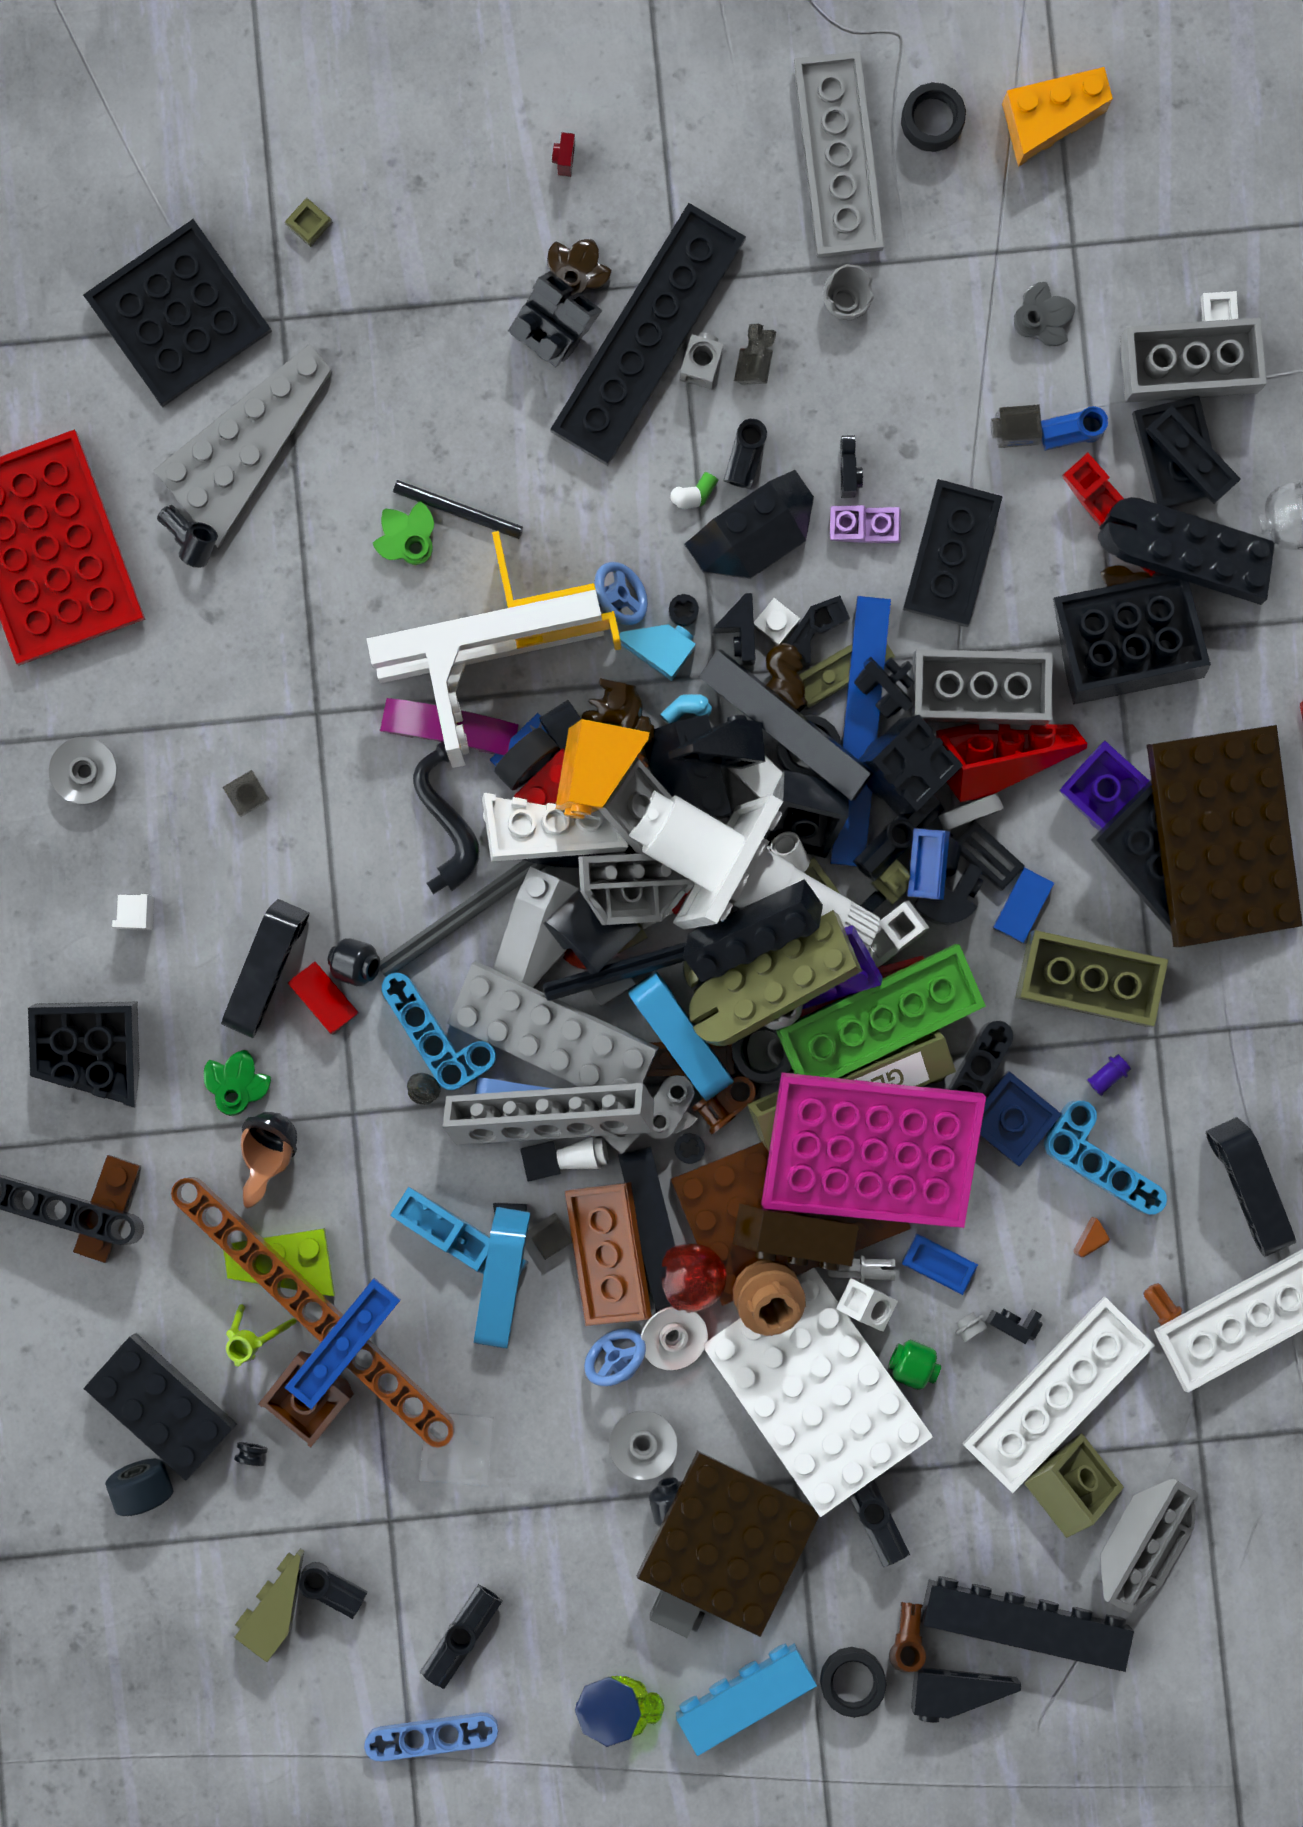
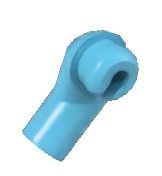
M683 694L675 699L660 716L666 723L670 724L678 721L685 713L695 714L696 716L708 714L709 716L712 706L708 703V698L701 694Z

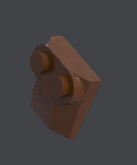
M300 1351L258 1405L266 1408L307 1442V1445L311 1448L349 1402L354 1393L348 1381L340 1375L312 1410L284 1388L312 1354Z

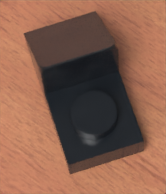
M745 593L714 626L712 632H739V636L733 637L734 657H740L742 666L754 665L756 661L752 593Z

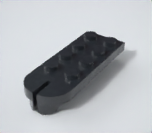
M1135 497L1125 498L1117 502L1099 527L1101 531L1098 534V540L1106 552L1115 555L1124 562L1262 605L1268 598L1275 541Z

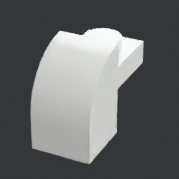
M905 901L880 920L878 931L871 946L868 948V952L877 968L881 967L897 953L922 936L929 929V926L910 901Z

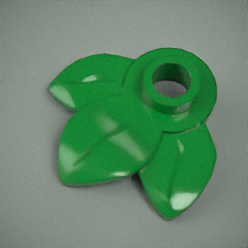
M247 1050L234 1053L226 1061L225 1065L217 1061L208 1060L204 1068L205 1087L215 1095V1104L218 1110L228 1116L238 1115L247 1108L250 1102L261 1100L267 1094L270 1087L271 1077L266 1074H255L254 1061ZM230 1093L238 1095L237 1100L233 1103L226 1101V1096Z

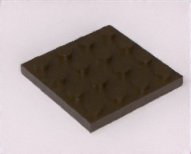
M697 1450L636 1577L761 1637L819 1515L812 1505Z

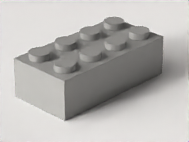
M1261 317L1127 326L1120 336L1125 403L1185 399L1195 396L1215 397L1258 394L1267 384Z
M916 649L912 656V680L914 684L912 685L913 705L911 707V716L920 715L925 722L1047 725L1051 721L1053 653Z

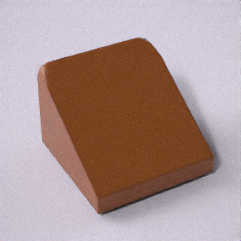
M1096 1217L1090 1218L1073 1250L1075 1255L1079 1257L1087 1256L1107 1244L1110 1240Z

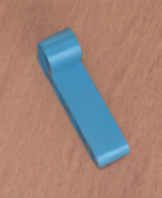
M657 971L628 990V994L706 1102L734 1082L708 1043L696 1034L693 1029L695 1025L690 1021V1018L674 998L672 991Z
M392 973L383 980V996L441 1087L447 1090L459 1089L495 1065L497 1053L495 1048L487 1042L477 1041L459 1052L455 1050L417 987L408 976L402 973ZM394 980L399 983L406 982L407 986L403 988L404 994L408 999H411L413 995L417 999L407 1003L401 1010L398 1008L399 1004L404 1003L398 994H390V990L394 988L392 984ZM415 1007L421 1008L425 1013L424 1023L418 1027L411 1026L407 1020L408 1012ZM432 1036L439 1037L443 1042L442 1052L436 1056L429 1055L425 1049L427 1039ZM478 1047H485L490 1052L489 1062L482 1067L475 1065L472 1061V1053ZM449 1065H456L461 1070V1079L454 1085L446 1083L443 1078V1071Z
M1071 1101L1067 1103L1060 1112L1062 1115L1051 1127L1044 1140L1046 1153L1054 1160L1135 1210L1149 1215L1161 1212L1166 1206L1167 1195L1159 1185L1085 1140L1097 1119V1112L1094 1106L1086 1101ZM1077 1106L1083 1107L1087 1113L1086 1121L1079 1126L1073 1123L1071 1119L1072 1110ZM1060 1135H1064L1069 1140V1149L1064 1154H1058L1053 1147L1054 1140ZM1089 1153L1095 1154L1098 1158V1166L1092 1172H1087L1083 1167V1159ZM1123 1171L1127 1176V1184L1123 1189L1116 1190L1112 1185V1177L1116 1172ZM1136 1188L1146 1193L1153 1191L1152 1198L1155 1199V1203L1153 1205H1145L1146 1200L1138 1194H1133Z
M501 1207L496 1208L490 1233L475 1328L474 1343L508 1348L530 1212Z

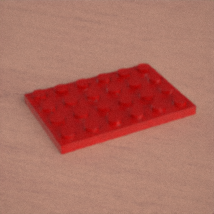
M74 429L0 456V621L16 664L18 666L146 620L77 431Z

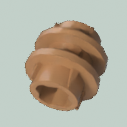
M763 1260L749 1265L738 1275L732 1289L733 1302L741 1320L747 1328L757 1334L773 1336L793 1328L801 1319L806 1307L805 1293L793 1269L779 1261Z

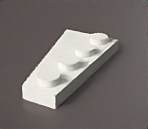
M483 794L482 801L491 862L626 852L628 848V843L600 811H595L591 815H585L584 819H576L564 816L565 810L555 809L556 804L547 803V805L529 803L527 799L513 797L510 800L497 798L496 794Z

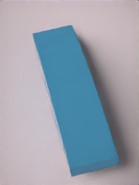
M408 1187L390 1216L441 1250L450 1253L475 1271L484 1274L490 1237L416 1190ZM522 1258L520 1275L528 1264V1261Z

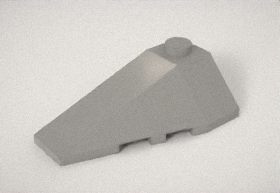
M530 866L516 896L493 969L535 989L542 981L543 975L555 962H559L563 958L564 952L567 950L560 946L543 923L579 888Z

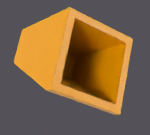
M584 719L568 729L555 809L565 810L564 816L584 819L585 815H591V813L603 808L647 742L649 732Z

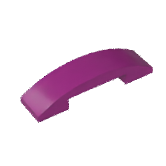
M392 698L386 699L380 727L381 732L444 742L437 705ZM461 710L463 721L457 722V725H463L469 748L494 755H505L508 752L510 739L518 732L519 724Z

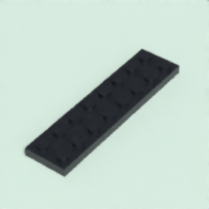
M687 204L552 425L551 433L607 466L610 464L744 244L746 236L694 205Z

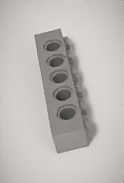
M643 1083L446 1096L443 1128L456 1145L652 1133L655 1101Z

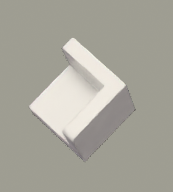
M148 894L118 895L117 920H112V927L128 930H152L154 897Z

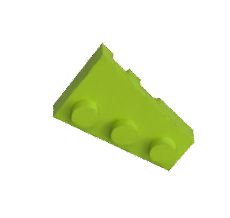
M325 1228L263 1238L322 1295L335 1296ZM248 1240L231 1244L234 1248L242 1250L246 1247ZM223 1250L228 1279L259 1284ZM260 1254L255 1262L256 1268L262 1273H269L272 1269V1260L267 1255ZM290 1278L283 1279L280 1285L281 1288L298 1289L296 1282Z

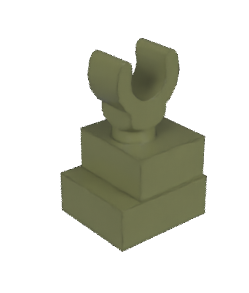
M895 860L871 885L877 891L879 890L887 898L886 900L893 905L908 890L910 872L898 860Z

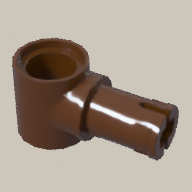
M901 1602L899 1634H896L895 1644L889 1652L890 1663L898 1671L916 1672L925 1664L926 1653L922 1646L923 1636H920L922 1604ZM906 1646L910 1647L915 1655L913 1663L909 1666H905L900 1659V1653Z

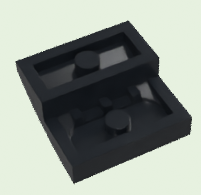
M580 888L543 923L563 949H572L590 974L598 973L641 930L636 923L602 925L580 892Z

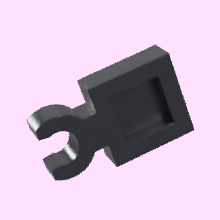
M855 435L841 436L840 439L841 498H854L857 488L863 487L862 467H856Z

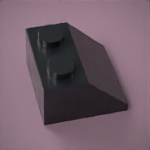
M784 770L773 792V796L783 801L778 810L782 812V816L772 831L768 829L764 838L770 841L768 845H771L772 840L777 835L783 832H793L798 835L807 854L826 858L849 817V798L824 779Z

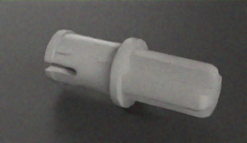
M861 1255L860 1259H853L852 1267L840 1265L839 1271L827 1269V1275L829 1278L860 1279L861 1283H864V1279L895 1281V1259H865L864 1255Z

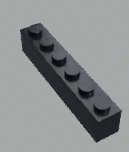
M939 1576L938 1581L928 1580L921 1612V1623L923 1626L1126 1672L1134 1630L1126 1624V1619L1108 1614H1106L1105 1619L1092 1617V1611L1079 1607H1072L1071 1612L1058 1609V1603L1039 1599L1038 1604L1026 1602L1024 1595L1014 1592H1005V1596L991 1594V1588L978 1584H972L971 1589L958 1586L959 1581Z

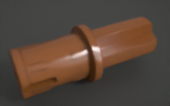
M1153 1284L1143 1292L1144 1297L1158 1315V1323L1160 1325L1182 1315V1308L1175 1306L1161 1284Z

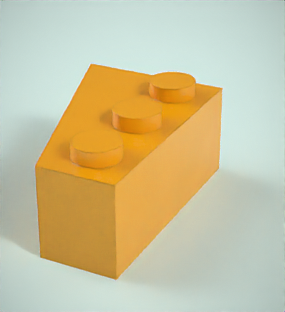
M1105 67L1007 90L1002 106L1018 167L1037 153L1053 146L1055 142L1069 133L1072 134L1107 112L1113 97Z

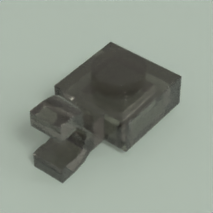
M759 323L749 324L748 346L739 350L734 377L735 382L742 385L767 384L773 351L768 349V347L773 345L776 331L763 330V325Z

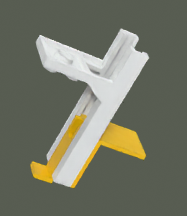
M499 531L492 532L506 596L507 609L366 638L373 669H377L379 683L430 673L445 749L452 768L465 766L464 755L470 753L463 725H457V722L463 721L456 690L466 665L604 636V630L609 629L615 651L622 649L615 613L612 611L601 614L594 583L514 600Z

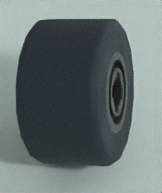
M156 1458L145 1459L124 1466L110 1475L105 1482L115 1513L120 1516H134L150 1511L166 1502L174 1492L164 1462Z

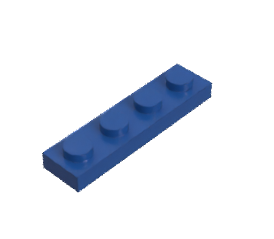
M373 1278L284 1388L312 1410L401 1299L376 1278Z

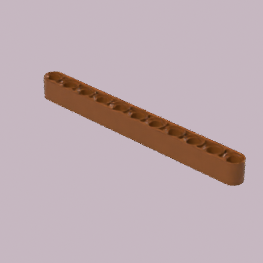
M195 1177L183 1178L177 1181L171 1191L174 1203L314 1337L322 1342L343 1314L203 1181ZM186 1183L194 1185L197 1189V1198L192 1203L185 1201L181 1195L182 1187ZM211 1207L218 1208L222 1213V1221L218 1226H212L206 1220V1212ZM236 1230L242 1231L247 1236V1245L242 1250L234 1248L231 1244V1235ZM260 1254L267 1255L272 1260L273 1265L269 1273H262L256 1268L255 1262ZM290 1278L296 1282L298 1289L295 1296L288 1297L281 1292L280 1285L283 1279ZM309 1302H316L322 1307L323 1313L320 1320L315 1321L307 1317L305 1307ZM368 1340L362 1349L371 1353L373 1358L372 1365L366 1368L360 1367L354 1357L347 1368L427 1444L437 1448L447 1445L455 1433L453 1419L374 1343ZM389 1373L397 1378V1389L386 1391L381 1387L380 1377L383 1374ZM415 1397L422 1402L423 1411L420 1414L412 1415L406 1411L405 1401L408 1398ZM436 1421L445 1423L448 1427V1435L441 1439L435 1438L430 1433V1424Z

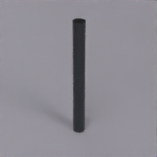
M399 480L395 483L393 493L422 502L425 505L519 539L523 526Z

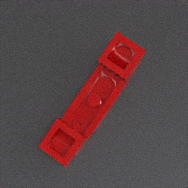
M1088 452L1062 475L1074 495L1099 526L1103 524L1108 512L1114 505L1124 499L1108 481L1110 478ZM1140 567L1145 572L1149 573L1150 576H1152L1155 573V571Z

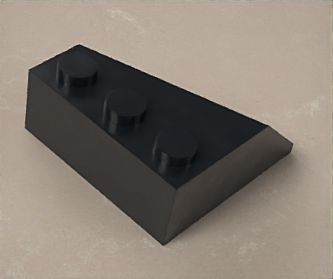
M138 1001L37 1003L28 1007L31 1077L67 1088L85 1091L100 1098H108L121 1102L126 1106L136 1107L140 1070Z

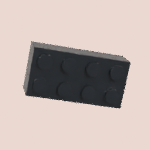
M137 1333L128 1337L83 1388L185 1481L194 1474L237 1425L231 1417Z

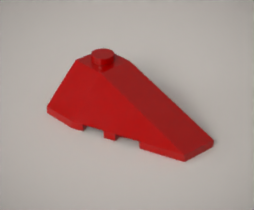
M967 724L936 731V738H940L944 742L942 745L947 751L950 750L963 765L947 781V784L960 802L993 795L1087 749L1088 744L1073 724L1031 725L1029 730L1011 729L1010 724H999L998 730H979V724Z

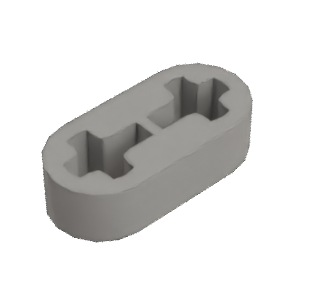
M998 793L941 814L938 817L943 830L949 831L999 812L1004 807Z

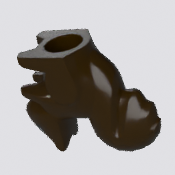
M781 643L774 646L767 653L765 660L766 668L772 679L765 685L797 711L801 712L808 703L805 699L804 682L798 674L803 669L801 662L803 657L795 646Z
M600 678L599 684L605 689L602 699H589L588 702L595 706L597 711H585L581 719L649 732V738L641 750L646 749L654 739V725L651 724L648 716H642L643 705L638 693L635 691L636 686Z

